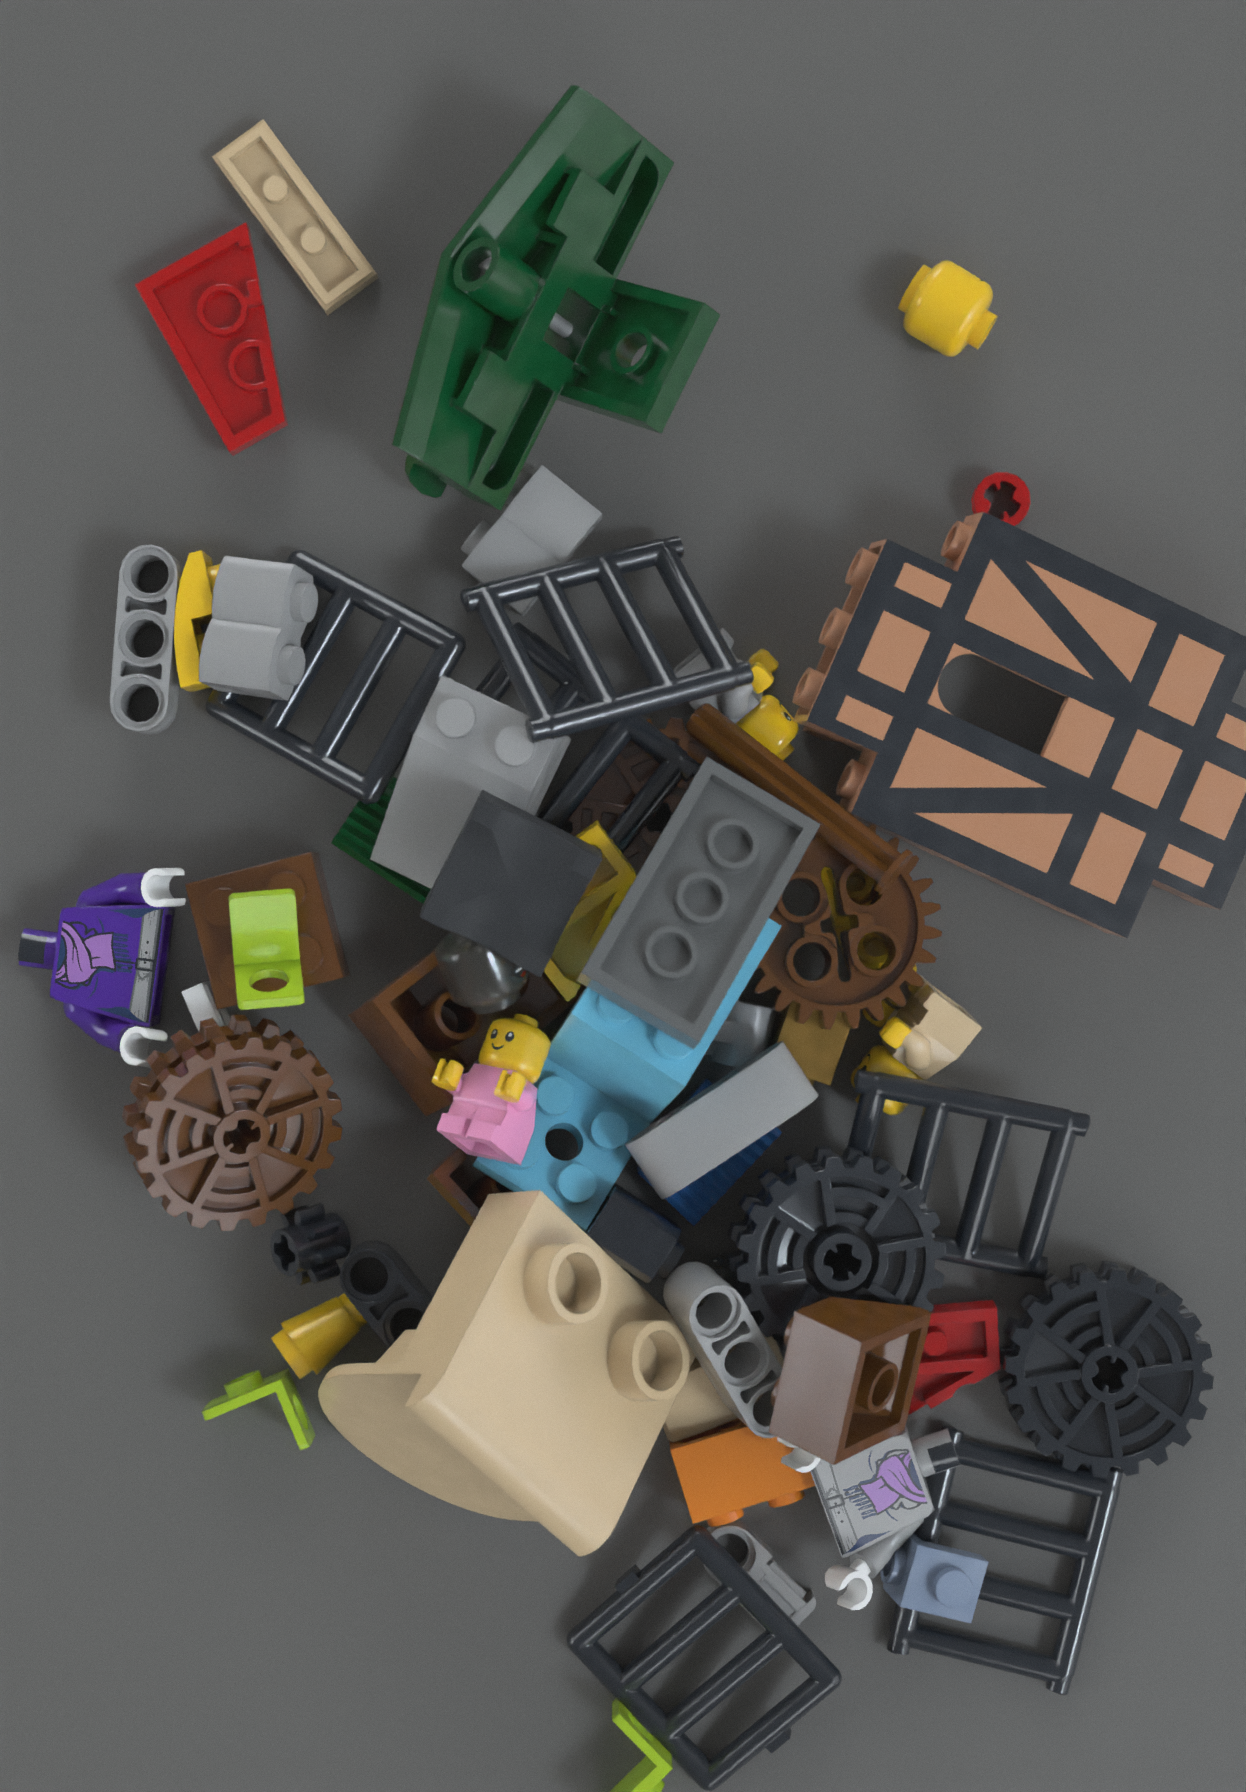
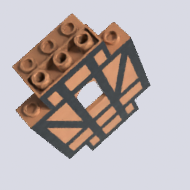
M986 512L966 516L964 522L958 520L953 524L941 549V556L947 559L945 565H941L888 539L871 543L868 550L863 547L860 548L852 560L845 578V583L852 586L842 610L835 607L831 611L820 633L819 643L826 647L815 670L810 667L806 669L796 687L792 700L794 704L799 706L793 721L804 725L802 731L824 741L841 742L862 752L859 760H850L841 774L836 788V795L842 797L839 805L868 826L873 825L881 832L897 837L903 842L1107 934L1128 938L1151 884L1198 906L1221 910L1246 854V708L1232 702L1246 670V636ZM964 654L975 655L1064 696L1065 699L1041 754L1038 755L964 721L947 711L938 694V680L945 665L957 656Z

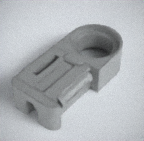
M736 1520L725 1525L709 1526L707 1528L715 1539L724 1534H735L744 1539L748 1545V1552L740 1565L797 1626L815 1609L816 1599L813 1590L810 1589L806 1593L774 1560L769 1561L773 1557L771 1548L748 1525L740 1520ZM704 1565L707 1572L721 1585L722 1583L718 1580V1578ZM740 1603V1605L751 1615V1613Z

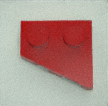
M994 1300L933 1305L934 1308L931 1311L932 1314L908 1415L927 1404L932 1409L953 1397L955 1391L961 1386L975 1384L1001 1369L998 1314Z

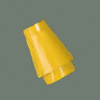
M343 1293L339 1297L336 1296L281 1322L280 1324L284 1329L271 1337V1339L298 1378L302 1379L311 1371L318 1375L360 1331V1328L368 1322L347 1298L345 1293Z

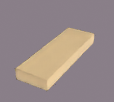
M264 119L212 156L216 165L327 316L378 279L375 270Z

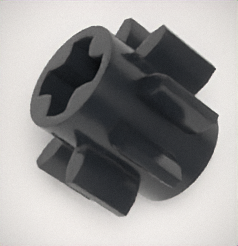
M322 1203L310 1207L304 1205L292 1209L286 1214L281 1213V1220L285 1227L274 1231L270 1241L271 1254L277 1268L286 1276L296 1275L297 1283L300 1286L309 1282L317 1284L340 1276V1268L336 1261L346 1258L351 1248L350 1234L343 1219L333 1212L325 1214Z

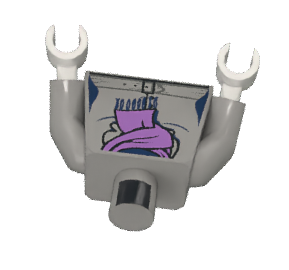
M905 1425L904 1431L836 1465H832L777 1437L778 1442L794 1448L790 1454L781 1458V1463L798 1472H811L841 1557L850 1556V1567L841 1564L834 1565L828 1568L825 1573V1583L829 1588L840 1591L848 1584L845 1593L837 1600L838 1605L851 1610H860L865 1607L873 1593L871 1579L877 1576L893 1557L895 1551L924 1522V1518L934 1511L925 1477L960 1466L948 1428L911 1440Z

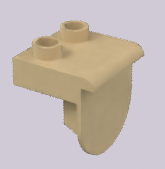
M541 1190L488 1194L417 1329L405 1330L376 1363L343 1364L332 1368L326 1374L318 1389V1399L323 1412L333 1426L359 1451L393 1475L428 1494L470 1511L508 1520L537 1521L577 1556H585L598 1549L613 1532L670 1409L686 1382L695 1354L672 1315Z

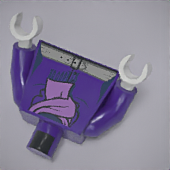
M154 868L148 872L121 873L82 891L77 899L76 907L62 908L58 932L25 928L21 935L18 952L19 965L52 970L50 998L63 1002V1009L68 1019L98 1044L121 1053L123 1060L129 1065L151 1068L146 1061L149 1057L147 1049L150 1041L166 1042L168 1038L167 1033L162 1030L144 1027L160 1024L175 907L183 906L186 902V898L172 897L169 883L173 876L185 875L182 868Z

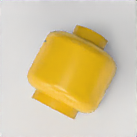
M948 260L939 262L932 269L924 264L912 279L898 306V309L905 313L903 326L906 332L947 357L958 355L967 344L978 350L998 317L988 310L993 300L991 286Z

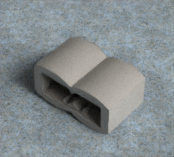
M543 465L540 466L533 476L524 469L519 473L505 502L508 507L493 526L485 519L482 520L462 545L461 550L468 555L462 567L480 583H485L568 562L600 522L602 513ZM538 597L516 601L508 605L521 616H524L537 601Z
M225 556L215 580L212 598V619L206 630L200 653L199 682L221 692L288 701L294 685L300 683L305 670V654L301 648L300 638L303 635L307 622L312 621L317 611L318 593L313 584V576L295 564Z

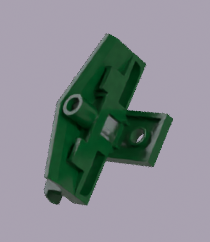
M571 85L441 253L392 442L394 447L407 453L405 461L406 476L421 494L433 498L441 497L448 484L471 500L501 511L556 400L661 434L720 317L719 313L704 302L617 279L674 162L606 104L579 86ZM646 345V350L641 359L631 366L637 351Z

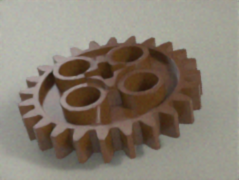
M873 825L867 826L870 830H872L874 833H876V827H875V826H873ZM815 834L789 882L791 880L805 882L812 889L814 904L805 916H795L784 907L781 895L769 918L782 927L757 967L762 976L755 983L752 989L753 992L759 994L773 987L778 992L774 998L772 1010L780 1012L791 1002L796 1003L795 1022L799 1024H804L811 1016L813 1010H818L821 1029L831 1030L835 1022L837 1012L842 1013L848 1028L854 1029L859 1026L860 1009L864 1008L874 1021H881L884 1019L881 1000L886 998L897 1007L905 1006L907 1003L899 986L905 983L913 987H922L924 981L913 969L915 964L935 963L937 959L930 952L922 948L923 940L942 937V931L925 925L924 918L941 909L940 904L922 902L919 895L933 884L932 878H922L913 881L909 875L919 861L917 855L911 857L906 867L882 894L877 892L874 899L868 905H859L848 896L846 881L855 869L860 868ZM894 837L886 842L897 850L900 840ZM824 867L830 868L833 875L835 912L837 916H848L850 920V929L840 932L841 947L843 948V954L850 973V978L846 982L841 981L838 976L836 938L833 933H822L820 921L829 918L831 915L827 892L821 877V871ZM867 933L880 935L888 947V956L885 963L875 970L865 967L857 955L859 941ZM806 943L817 946L825 958V967L822 974L811 981L801 978L793 966V957L796 950Z

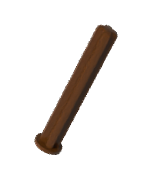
M704 703L690 717L686 728L691 736L752 784L821 824L816 834L877 881L876 892L879 894L885 892L906 867L913 855L909 849L902 853L897 851L714 706Z

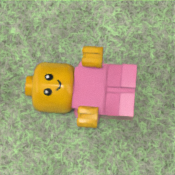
M515 1014L513 1019L500 1018L493 1021L479 1054V1064L474 1063L468 1073H463V1065L455 1060H450L449 1063L444 1058L439 1060L431 1082L440 1088L446 1089L453 1096V1102L448 1113H442L436 1130L468 1155L517 1165L522 1164L535 1126L537 1088L533 1084L540 1077L551 1045L547 1035L537 1028L538 1021L529 1016Z

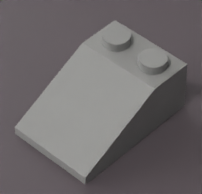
M442 675L411 740L370 860L432 888L481 791L484 790L535 816L571 739L568 736H563L552 740L547 739L531 743L525 728L526 720L530 719L528 715Z

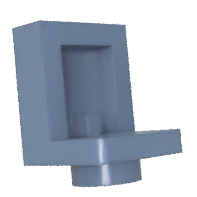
M913 1533L895 1551L893 1557L880 1571V1576L883 1582V1589L900 1607L971 1623L988 1561L981 1554L923 1541Z

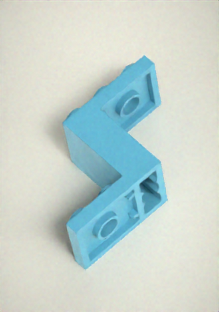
M768 918L700 1043L694 1049L586 987L551 1039L550 1050L540 1077L533 1084L537 1088L535 1126L522 1164L517 1165L477 1157L472 1166L513 1192L541 1190L585 1232L631 1157V1153L625 1144L647 1128L686 1086L782 926ZM553 1129H565L572 1133L578 1143L577 1156L567 1161L554 1158L548 1152L545 1145L547 1132Z

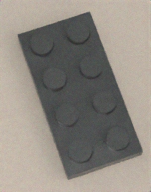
M706 757L576 981L694 1049L700 1043L821 824Z

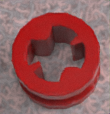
M995 472L985 477L974 489L971 498L973 513H988L991 502L984 497L985 491L992 486L994 491L997 492L1001 488L1000 484H1004L1014 490L1010 500L1018 507L1010 518L1006 511L1003 512L1000 520L1013 526L1019 524L1027 515L1031 505L1030 492L1026 483L1017 475L1009 472Z

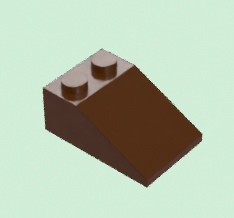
M454 933L348 1016L423 1114L428 1116L453 1102V1096L446 1089L440 1088L431 1082L440 1059H446L447 1063L450 1060H455L463 1065V1073H468L474 1063L479 1064V1054L493 1021L500 1018L513 1019L515 1014H523L538 1021L537 1028L542 1030L574 1004L586 987L581 984L575 997L567 1002L544 971L541 977L527 971L526 978L520 979L513 975V971L518 967L516 964H511L508 962V959L505 957L501 958L500 954Z

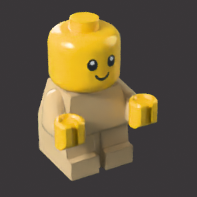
M920 976L924 981V985L922 987L909 985L908 989L912 995L904 1007L897 1010L884 999L881 1000L884 1012L883 1020L874 1021L866 1010H863V1015L868 1021L879 1028L883 1026L879 1031L883 1045H876L869 1050L853 1070L850 1077L851 1084L855 1088L854 1076L858 1069L927 1080L959 1058L982 1027L966 1009ZM859 1094V1095L856 1097V1099H855V1101H856L857 1103H858L860 1094ZM885 1100L883 1112L896 1116L901 1114L908 1104Z

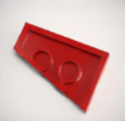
M247 222L135 284L232 456L288 425L250 228Z

